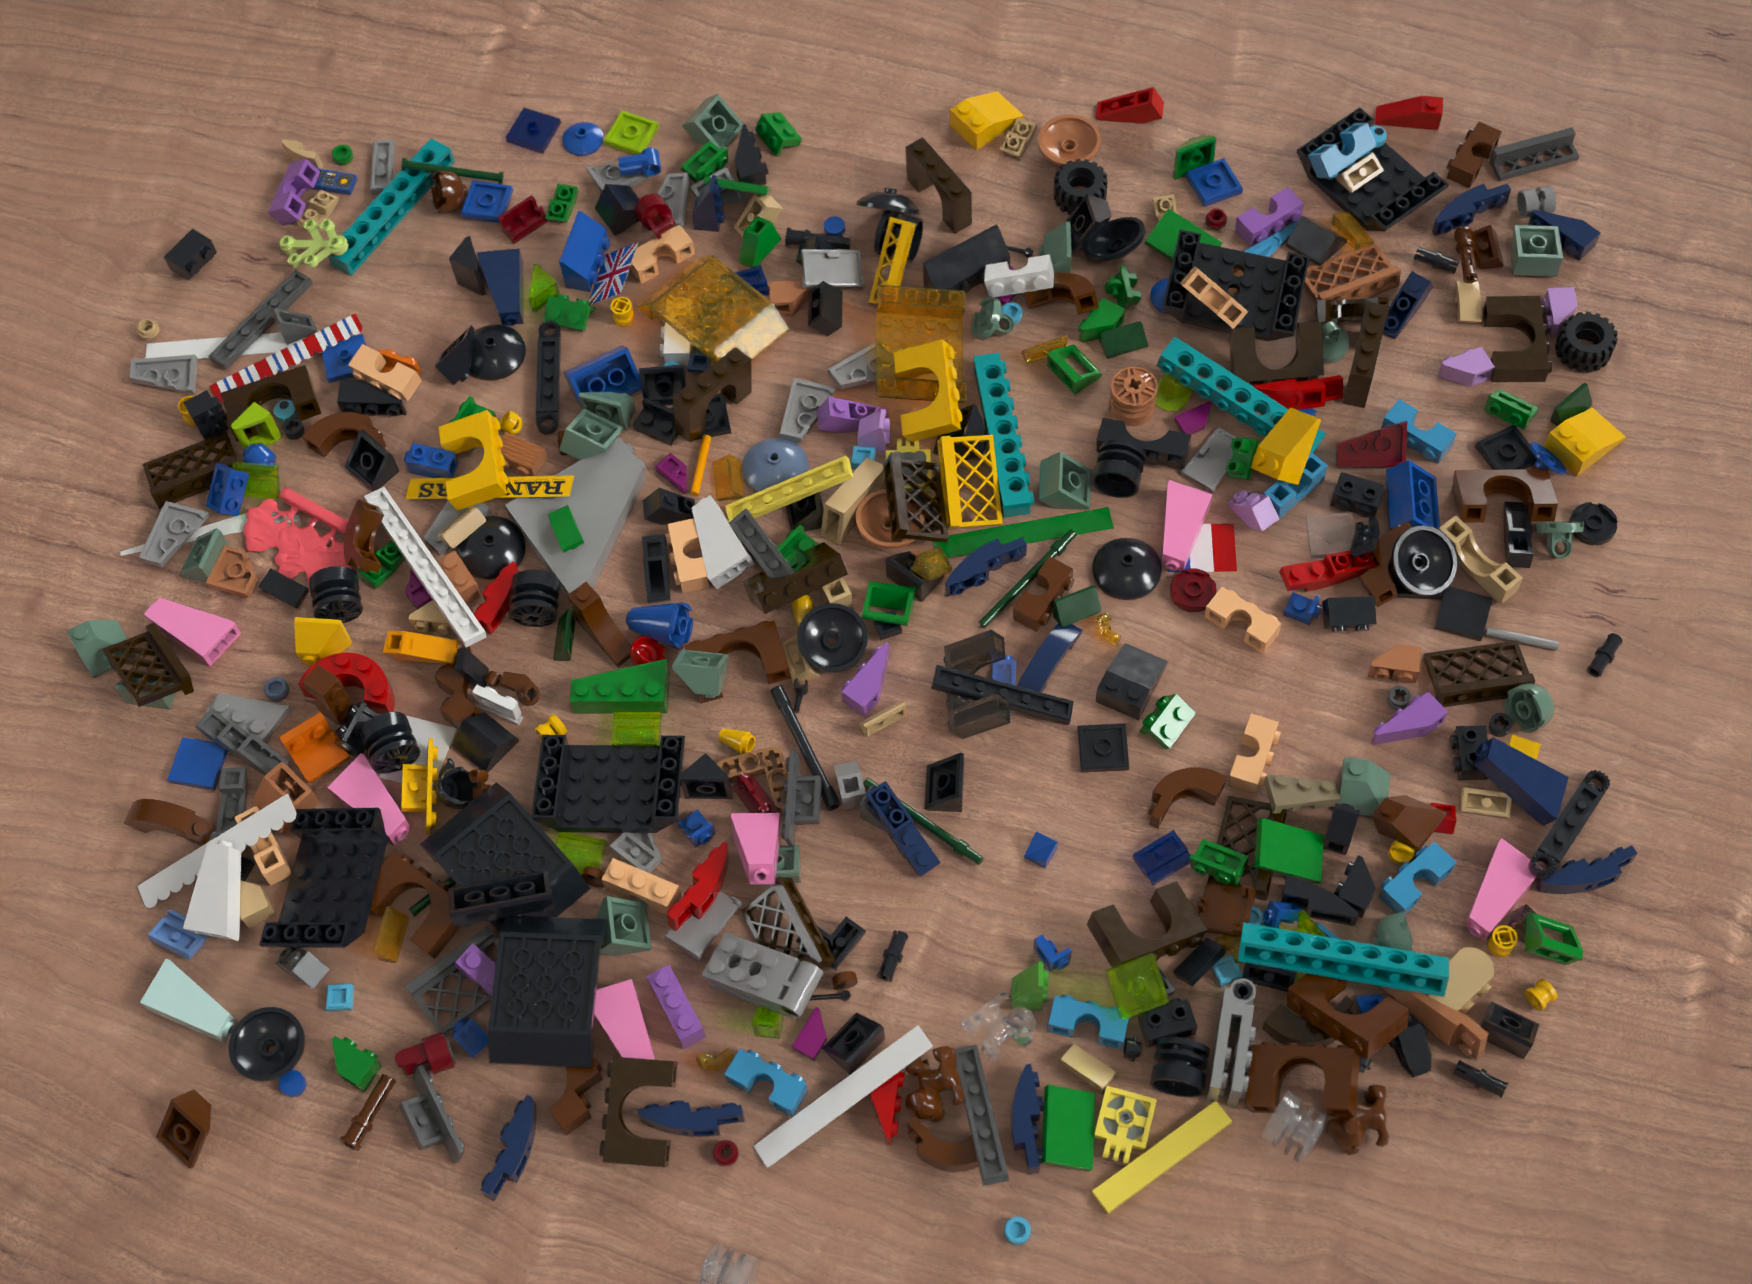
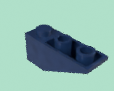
M712 175L695 200L692 214L694 230L719 232L720 225L724 224L725 211H722L721 185L717 184L716 175Z
M1535 209L1532 211L1528 225L1558 226L1561 248L1579 261L1596 246L1601 233L1584 220Z
M1411 271L1388 309L1389 317L1385 322L1384 333L1395 339L1398 337L1432 290L1433 285L1430 280Z

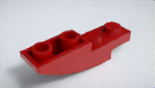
M1341 375L1297 382L1293 378L1253 386L1287 409L1294 408L1297 410L1324 407L1326 401L1343 398V378Z
M1349 550L1326 554L1323 560L1283 566L1279 573L1287 591L1304 588L1305 592L1356 578L1363 575L1368 569L1375 568L1376 564L1370 552L1353 557Z
M514 561L504 567L499 576L485 587L482 593L485 602L480 604L473 614L483 629L490 635L501 624L509 611V602L512 597L510 593L511 580L513 575L519 572Z
M723 842L719 847L713 848L705 862L695 867L692 872L693 886H690L685 891L683 898L678 903L672 904L667 912L668 926L674 931H677L691 915L700 920L715 901L723 885L728 868L729 853L726 842Z

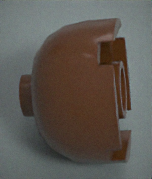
M451 171L433 172L431 181L435 180V187H431L435 210L439 209L438 213L440 214L453 212L460 208L464 197H467L466 185L462 183L458 175Z

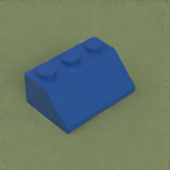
M578 211L559 264L566 288L591 292L593 284L597 283L599 267L603 266L604 253L610 247V238L607 236L606 228L581 211Z
M623 345L563 372L581 408L580 392H615L631 395L642 389L639 372L628 348Z
M1410 460L1387 469L1386 486L1388 491L1387 505L1389 507L1390 529L1392 530L1397 525H1402L1406 522L1410 523L1411 528L1430 526L1439 529L1440 519L1436 477Z

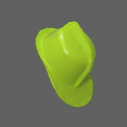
M1164 373L1158 382L1156 404L1165 411H1177L1185 406L1194 390L1182 385L1173 376Z

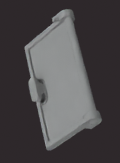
M801 250L803 288L815 287L822 281L833 287H865L860 250Z
M1217 427L1188 461L1185 469L1182 468L1180 473L1203 486L1204 490L1213 493L1215 487L1228 473L1226 466L1227 462L1232 459L1231 443L1232 439H1236V436Z
M719 891L715 901L700 920L691 915L677 931L670 928L664 937L689 952L691 957L700 960L705 950L743 904L739 899L733 896L729 897Z

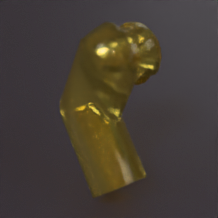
M1102 613L1097 616L1095 621L1097 634L1116 646L1122 636L1111 630V616L1107 613Z
M1232 935L1218 936L1216 943L1231 951L1234 963H1242L1238 961L1240 939Z
M729 1048L725 1049L718 1056L702 1051L697 1054L696 1062L704 1070L717 1072L731 1062L735 1056Z

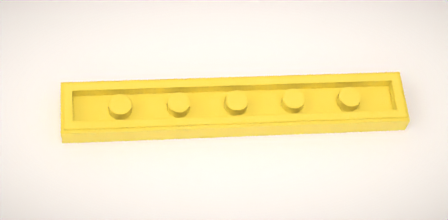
M845 455L726 505L728 521L730 522L745 509L750 511L754 518H758L852 479L853 474L849 458Z
M1214 1101L1095 1188L1092 1194L1106 1213H1111L1232 1124V1120L1217 1101Z

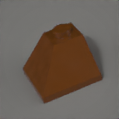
M1401 795L1385 798L1372 814V818L1379 834L1420 850L1447 814L1436 807L1409 796Z
M195 1089L171 1099L156 1135L190 1169L195 1166L210 1130L211 1104Z

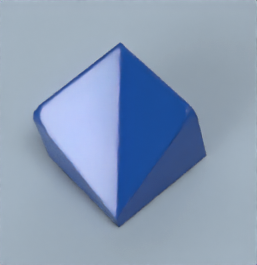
M1036 832L1024 858L1046 869L1057 850L1058 842Z

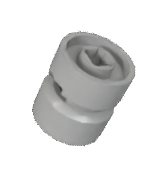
M1552 186L1537 187L1536 190L1532 188L1520 190L1517 194V207L1520 216L1528 218L1534 209L1554 213L1556 209V196Z

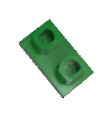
M1120 265L1119 272L1109 277V282L1104 285L1105 292L1112 295L1113 298H1117L1118 305L1125 310L1128 305H1137L1142 298L1139 290L1131 289V287L1134 288L1138 279L1136 273L1127 272L1126 266Z
M1244 437L1232 439L1231 448L1233 455L1226 466V470L1229 472L1228 477L1245 480L1251 479L1253 470L1251 465L1259 440Z

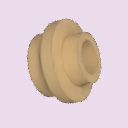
M143 319L138 324L137 332L143 339H152L159 333V325L152 319Z

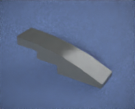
M213 708L195 726L196 729L263 775L269 773L281 761L286 765L289 764L287 759L255 734H249L232 720L229 722Z

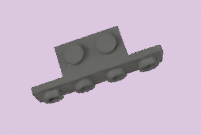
M790 749V755L786 758L788 780L784 781V791L787 794V802L783 803V815L786 818L785 825L781 827L782 839H785L789 847H794L796 825L820 824L821 776H799L800 758L795 749Z
M423 1065L417 1066L413 1075V1081L421 1096L401 1102L399 1108L420 1151L444 1143L453 1164L458 1163L464 1153L463 1141L460 1137H457L453 1129L452 1118L446 1114L440 1094H436L430 1073L425 1071Z

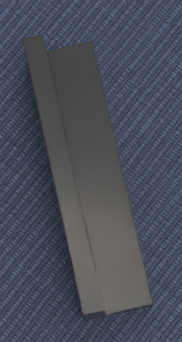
M1571 127L1494 148L1489 163L1498 180L1503 181L1576 161L1579 159V154L1573 145L1576 133ZM1567 148L1571 155L1564 156L1559 154L1558 151ZM1541 155L1552 157L1549 161L1538 159ZM1526 160L1532 164L1525 167L1518 163L1519 161ZM1505 165L1511 167L1512 170L1503 173L1500 166Z
M747 509L743 510L729 522L769 577L778 578L795 572L750 511Z

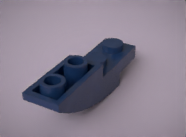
M1482 184L1464 192L1440 212L1435 220L1432 234L1434 236L1441 233L1445 234L1452 229L1461 226L1466 227L1473 223L1475 214H1481L1488 209L1503 206L1508 202L1511 188L1508 184H1504L1488 190L1485 184Z
M1019 538L1005 545H1001L999 539H996L975 550L949 575L945 582L946 596L959 595L968 588L981 586L989 580L990 570L995 571L1007 563L1020 561L1027 553V544L1024 538Z
M886 781L865 794L890 839L902 857L908 860L919 878L941 863L913 824L914 820Z
M1631 845L1625 849L1618 847L1609 854V857L1605 859L1601 857L1596 858L1589 864L1585 858L1577 862L1574 859L1570 860L1561 867V870L1554 872L1551 877L1541 879L1537 890L1541 893L1574 894L1607 886L1618 880L1622 874L1620 868L1632 863L1638 853Z
M1026 1064L1020 1076L1013 1102L1012 1139L1014 1151L1024 1149L1030 1175L1039 1173L1040 1165L1042 1164L1041 1148L1036 1149L1035 1139H1039L1037 1123L1032 1122L1040 1121V1112H1044V1103L1042 1096L1037 1097L1036 1087H1040L1038 1072H1033L1032 1065Z
M526 1095L524 1100L518 1102L511 1122H507L502 1128L500 1141L506 1149L499 1152L495 1160L496 1165L491 1173L489 1172L485 1175L481 1183L482 1193L493 1201L497 1198L507 1179L515 1183L518 1182L529 1159L534 1142L537 1118L536 1103L529 1095Z
M676 1100L670 1102V1105L659 1106L658 1104H649L644 1106V1109L638 1110L641 1122L667 1133L690 1137L720 1136L719 1125L745 1122L742 1105H737L736 1103H726L722 1105V1108L711 1109L708 1106L699 1107L696 1111L692 1112L689 1102L685 1103L683 1100Z

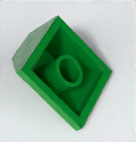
M1211 135L1193 137L1176 149L1173 178L1176 180L1185 177L1187 171L1214 162L1216 137Z

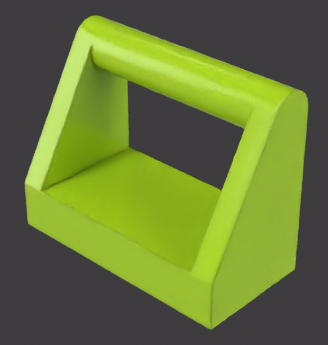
M255 402L231 425L244 451L252 443H263L265 446L276 443L282 437L270 412ZM257 425L259 428L257 431L258 435L248 440L243 429Z

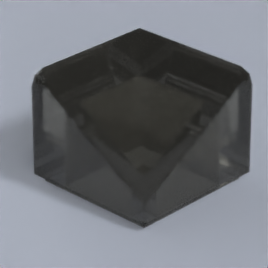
M1527 904L1516 909L1507 926L1512 927L1516 931L1518 939L1525 943L1526 916L1529 912L1537 914Z

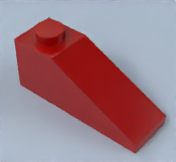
M1151 87L1097 102L1095 118L1098 121L1144 124L1162 119L1164 101L1156 89Z
M1418 96L1376 106L1375 125L1439 130L1443 114V97Z

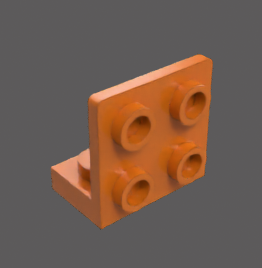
M321 712L279 737L308 783H312L350 758L345 750L334 745L337 737Z

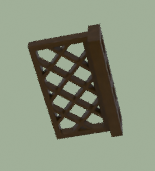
M227 431L143 464L150 486V493L159 509L163 508L165 501L176 503L209 490L216 463L224 464L236 471H242ZM226 441L221 449L215 448L217 443ZM204 450L200 457L193 456L195 452ZM211 452L217 454L214 460L207 459ZM223 456H228V457H230V458H227V459H224V460L220 461V460L223 458ZM176 459H183L179 465L172 464ZM189 461L196 462L192 469L186 467ZM202 464L209 465V466H206V467L200 469V467L202 466ZM158 466L162 467L158 474L150 471V469ZM168 469L175 470L171 477L165 476ZM181 472L188 473L186 475L179 477ZM160 480L166 481L165 483L158 485Z
M890 453L883 468L892 541L901 542L903 538L946 543L949 537L939 463L900 459L898 453ZM902 467H908L914 473L909 477L902 471ZM922 470H933L934 477L930 479ZM917 475L926 484L920 487L912 479ZM906 484H909L916 491L912 496L904 489ZM929 486L936 492V496L932 498L924 489ZM920 494L928 503L922 506L915 499L917 495ZM910 502L919 511L913 514L907 509L906 505ZM930 505L938 511L936 517L927 510ZM921 513L930 520L927 525L917 518ZM913 522L921 530L919 532L910 531L909 524ZM934 524L940 529L941 534H935L929 527Z
M155 623L146 625L147 632L103 648L104 655L138 707L181 690L185 695L194 692L190 674ZM147 642L144 648L135 647L137 644ZM119 651L124 652L122 657L112 655ZM131 653L140 654L137 659L128 658ZM146 655L156 656L153 661L144 660ZM124 664L133 665L130 670L121 669ZM139 666L149 667L146 672L137 671ZM155 668L164 669L162 674L153 673ZM133 677L142 678L139 683L130 682ZM148 679L157 680L155 685L146 684ZM164 682L174 683L171 686L162 687ZM142 690L150 692V694L143 697L138 696Z
M1518 641L1424 653L1423 658L1436 694L1435 699L1443 707L1508 698L1509 694L1507 693L1509 690L1526 683L1535 684V678L1533 673L1528 671ZM1513 649L1515 656L1513 659H1510L1501 654L1502 651ZM1481 653H1487L1493 656V658L1488 663L1478 656ZM1463 656L1469 659V662L1464 666L1455 661V658ZM1439 659L1446 664L1441 669L1433 665L1432 660ZM1498 659L1508 665L1502 670L1494 666L1493 663ZM1473 662L1484 667L1481 673L1469 668ZM1450 665L1461 671L1457 677L1446 672ZM1511 667L1520 670L1522 675L1513 676L1508 671ZM1490 670L1500 676L1489 679L1484 675ZM1466 673L1476 678V680L1465 682L1461 678ZM1444 677L1453 683L1440 686L1439 679Z
M1228 796L1217 844L1226 848L1231 847L1233 851L1239 853L1234 844L1245 838L1251 847L1242 851L1241 854L1248 855L1256 850V844L1248 836L1257 831L1258 819L1254 813L1260 809L1269 810V817L1266 819L1285 824L1287 809H1282L1281 813L1273 814L1270 803ZM1232 805L1243 806L1247 812L1235 818L1231 812ZM1251 816L1256 825L1245 831L1239 822ZM1236 825L1241 834L1230 840L1226 835V830ZM1255 863L1251 866L1247 864L1241 877L1249 873L1254 879L1255 896L1258 900L1267 901L1273 872L1255 868ZM1209 875L1207 883L1242 888L1239 882L1237 886L1231 883L1223 884L1215 881L1214 876Z
M778 876L775 879V884H772L773 886L741 910L759 945L773 950L776 948L783 949V953L787 955L790 954V951L798 953V960L800 962L804 960V955L810 956L813 964L820 969L830 967L836 962L792 878ZM775 893L779 897L777 908L769 906L771 896ZM757 907L762 908L760 922L755 921L751 914ZM768 910L777 911L774 926L766 924ZM783 913L788 914L790 918L788 929L780 927ZM765 927L773 929L770 943L766 942L763 937ZM779 930L787 932L785 946L777 945ZM793 934L799 935L801 939L799 950L791 948Z

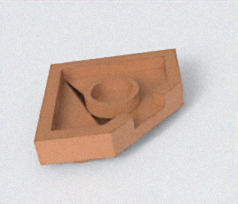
M224 545L206 581V585L212 589L250 598L258 582V577L245 550Z

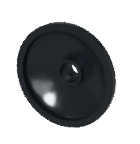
M884 188V192L869 193L858 199L856 203L858 206L920 214L918 206L909 198L897 194V189Z
M1122 217L1111 220L1084 245V252L1089 259L1097 262H1110L1122 259L1141 244L1146 233L1145 226L1140 219L1135 217Z
M500 324L487 325L475 330L472 366L469 370L471 375L481 380L494 381L506 378L516 372L526 356V346L522 336L515 329Z
M486 516V522L457 545V554L466 568H468V571H470V574L475 577L488 580L496 579L504 567L508 566L512 561L519 567L524 558L526 546L521 530L512 521L499 516ZM493 539V542L486 543V540Z
M1430 526L1412 527L1404 531L1397 538L1393 546L1391 556L1393 571L1398 581L1410 592L1422 596L1434 595L1445 590L1453 581L1457 570L1456 552L1449 538L1438 529Z
M1118 538L1107 542L1097 551L1093 559L1092 573L1098 587L1107 595L1120 600H1135L1148 595L1156 588L1161 578L1162 565L1157 552L1147 543L1135 538ZM1129 559L1131 562L1127 563L1124 560Z
M837 603L823 604L809 611L802 619L797 634L798 647L803 658L814 668L832 673L845 671L859 662L864 655L868 641L867 629L862 618L853 609ZM832 638L835 639L836 644L830 645L827 641Z
M278 1007L257 1009L242 1018L234 1028L228 1047L230 1060L235 1069L247 1079L257 1082L279 1079L289 1073L301 1059L305 1048V1033L299 1020L289 1011ZM275 1046V1050L272 1053H268L269 1048Z

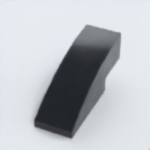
M1504 502L1506 563L1511 567L1530 568L1534 554L1531 541L1533 530L1527 507L1522 502Z
M665 534L643 536V563L647 602L671 601Z
M1286 876L1281 902L1296 903L1300 907L1306 908L1305 917L1355 926L1358 912L1348 903L1318 885Z

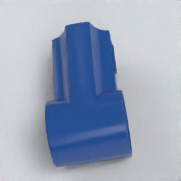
M646 148L638 155L618 157L621 176L637 173L655 176L661 172L659 151L655 148Z

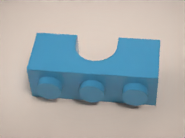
M1354 123L1340 133L1343 142L1341 152H1339L1336 144H1325L1308 155L1317 178L1333 179L1339 175V171L1353 166L1355 160L1371 153L1370 150L1376 147L1377 144L1368 123Z
M1399 399L1385 415L1381 428L1408 421L1407 447L1423 454L1426 459L1439 464L1453 446L1457 433L1439 422L1430 430L1418 429L1414 425L1418 410Z
M1312 452L1308 456L1298 485L1278 480L1263 494L1270 497L1279 519L1325 479L1328 465Z
M1433 842L1429 847L1424 845L1415 854L1417 858L1411 863L1406 861L1399 868V874L1395 878L1390 876L1381 885L1382 891L1379 898L1395 913L1403 911L1405 915L1419 902L1422 893L1415 887L1414 879H1427L1436 887L1453 871L1457 862L1436 842Z
M1069 995L1055 996L1048 1023V1032L1073 1038L1074 1030L1079 1023L1091 1022L1099 1030L1097 1044L1122 1050L1130 1013L1125 1012L1120 1007H1101L1099 1003L1094 1001H1076L1074 997Z
M740 1048L724 1074L728 1083L748 1094L757 1082L768 1081L772 1083L774 1089L769 1097L770 1105L790 1117L795 1115L808 1092L807 1085L802 1077L794 1073L790 1076L783 1072V1068L772 1061L769 1064L761 1060V1056L750 1049L746 1052Z

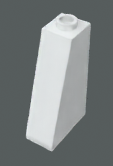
M711 495L701 499L692 507L707 577L715 588L719 589L755 565V563Z
M218 840V844L207 843L183 929L200 935L234 941L239 940L241 851L232 848V843Z

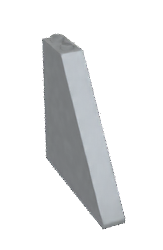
M620 437L615 439L604 453L581 459L555 475H574L570 497H518L505 505L509 517L519 527L524 538L551 574L559 578L560 587L566 596L585 582L594 588L646 481L644 472L646 466L641 458L636 459L631 445L628 442L624 443ZM568 505L580 529L584 544L563 553L547 514Z

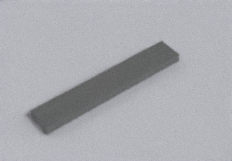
M295 270L209 355L210 360L227 370L276 321L271 312L272 309L287 310L313 284L312 280Z
M977 1045L955 1049L957 1053L956 1069L961 1078L960 1086L964 1092L963 1102L982 1184L986 1186L1009 1181Z

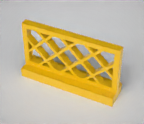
M993 435L951 438L950 436H941L937 441L947 530L1002 525ZM979 441H988L989 451L985 455H982L974 448ZM954 443H963L969 448L963 457L955 452ZM970 451L981 459L975 467L964 460ZM983 461L991 467V473L987 478L976 470ZM960 463H963L971 470L965 479L957 474V467ZM973 473L984 481L977 490L966 482ZM985 483L993 489V496L990 500L979 493ZM963 485L974 493L967 502L959 496V490ZM975 495L986 503L980 512L969 504ZM987 506L995 511L996 520H987L981 515ZM966 507L976 515L971 522H962L961 512Z

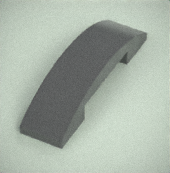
M246 767L222 768L219 790L222 794L216 831L212 832L211 840L237 825L235 817L246 811Z

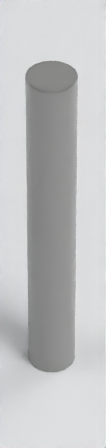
M1487 627L1485 636L1518 641V643L1556 651L1559 646V641Z

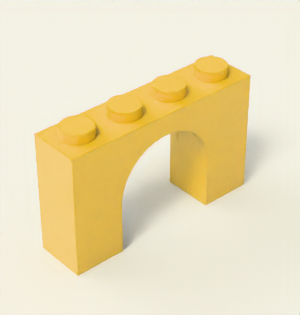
M941 339L893 352L895 373L904 380L925 374H935L939 381L937 397L928 407L900 415L903 437L911 442L961 430L962 414L958 408L960 395L955 384L957 372L953 366V359L955 357L953 347Z
M488 410L439 426L440 443L447 451L458 454L473 448H484L483 459L475 470L466 475L445 481L447 500L457 511L507 494L506 485L508 484V479L503 469L505 459L501 454L503 443L498 433L500 423L497 417H493Z

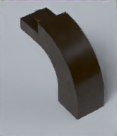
M1388 297L1317 300L1316 316L1321 323L1330 321L1335 323L1362 321L1367 301L1388 305Z
M1346 995L1334 1009L1344 1014L1353 1015L1351 1009L1354 1001ZM1282 1003L1265 1020L1262 1028L1269 1036L1283 1045H1286V1043H1297L1306 1047H1311L1312 1044L1327 1046L1336 1041L1329 1034L1312 1025L1308 1020L1297 1017Z

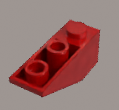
M902 1070L869 1093L887 1145H891L892 1137L897 1138L899 1122L895 1121L896 1112H901L902 1097L898 1096L899 1087H904L906 1074Z

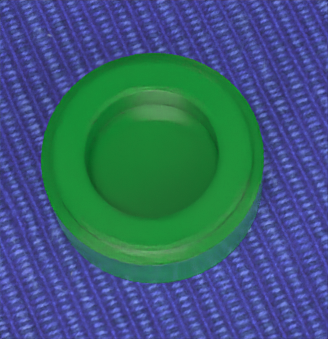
M338 145L331 153L337 165H347L354 157L348 145Z

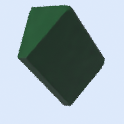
M1141 321L1100 333L1099 342L1107 359L1148 347Z
M1583 383L1555 407L1550 420L1552 423L1558 426L1565 420L1586 411L1592 406L1588 384Z
M1095 585L1054 600L1053 618L1061 627L1068 626L1101 612V605Z
M568 609L558 620L553 656L555 661L571 660L576 623L571 609Z

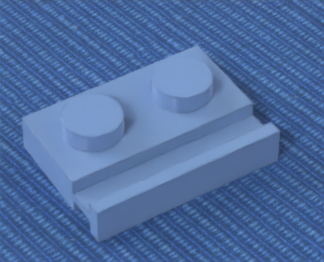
M171 909L168 911V915L165 918L163 917L148 934L150 941L188 960L196 954L205 943V939L210 936L195 934L183 929L186 917Z

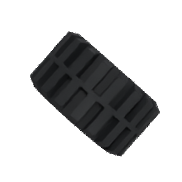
M1076 159L1075 162L1070 160L1067 162V165L1063 164L1060 166V170H1057L1054 179V200H1056V205L1060 207L1062 212L1067 211L1068 215H1071L1086 194L1106 201L1108 179L1106 172H1103L1102 166L1098 167L1096 162L1093 161L1091 163L1088 159L1084 161ZM1083 186L1087 189L1079 190L1074 187Z
M1588 311L1585 314L1578 312L1576 316H1569L1568 320H1565L1561 327L1555 345L1557 357L1562 358L1561 362L1568 364V368L1571 370L1573 368L1577 369V372L1585 370L1586 373H1591L1592 369L1598 371L1601 369V366L1605 367L1612 356L1618 340L1616 338L1618 335L1617 330H1614L1615 326L1613 323H1608V318L1600 317L1601 314L1596 313L1594 315ZM1578 339L1588 340L1594 345H1586Z

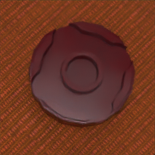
M1197 568L1182 570L1181 573L1173 577L1170 584V597L1173 603L1181 610L1187 612L1206 610V606L1217 593L1214 579L1212 580L1206 571Z

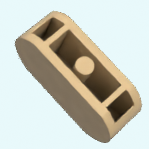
M1473 947L1462 948L1449 960V980L1445 996L1425 995L1466 1014L1475 1004L1472 1001L1477 996L1482 998L1492 988L1489 985L1494 977L1492 960L1480 949Z

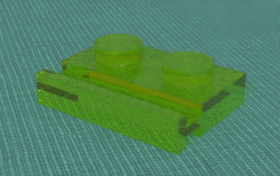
M242 462L232 464L234 470L249 473L244 496L279 498V465Z
M661 712L613 713L612 745L660 746Z
M568 832L558 833L557 847L573 863L578 872H583L584 868L588 866L600 869L604 849L607 846L606 839Z

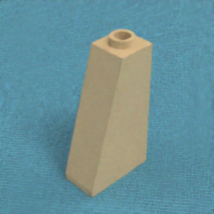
M868 457L852 473L853 478L845 481L824 505L821 536L838 545L842 544L856 524V511L860 502L869 494L878 491L884 483L883 465Z

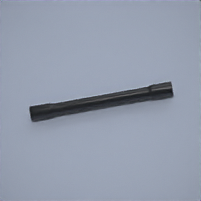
M782 685L775 686L770 690V693L778 709L781 711L812 776H821L822 778L821 797L828 811L835 810L841 803L797 719Z

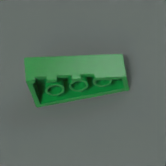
M667 659L571 680L569 702L573 713L667 714L670 669Z

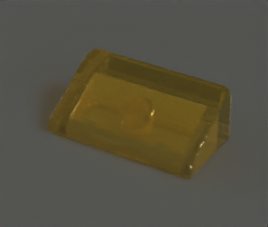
M1349 212L1333 214L1331 224L1343 237L1348 239V244L1354 251L1374 244V240Z
M1065 335L1023 350L1022 355L1026 363L1029 364L1047 358L1048 353L1052 350L1068 346V336Z
M729 454L714 461L713 470L717 501L743 498L744 488L740 460Z
M939 546L919 554L911 568L928 581L950 573L953 570L945 553Z
M387 906L373 952L379 961L396 963L409 917L390 906Z

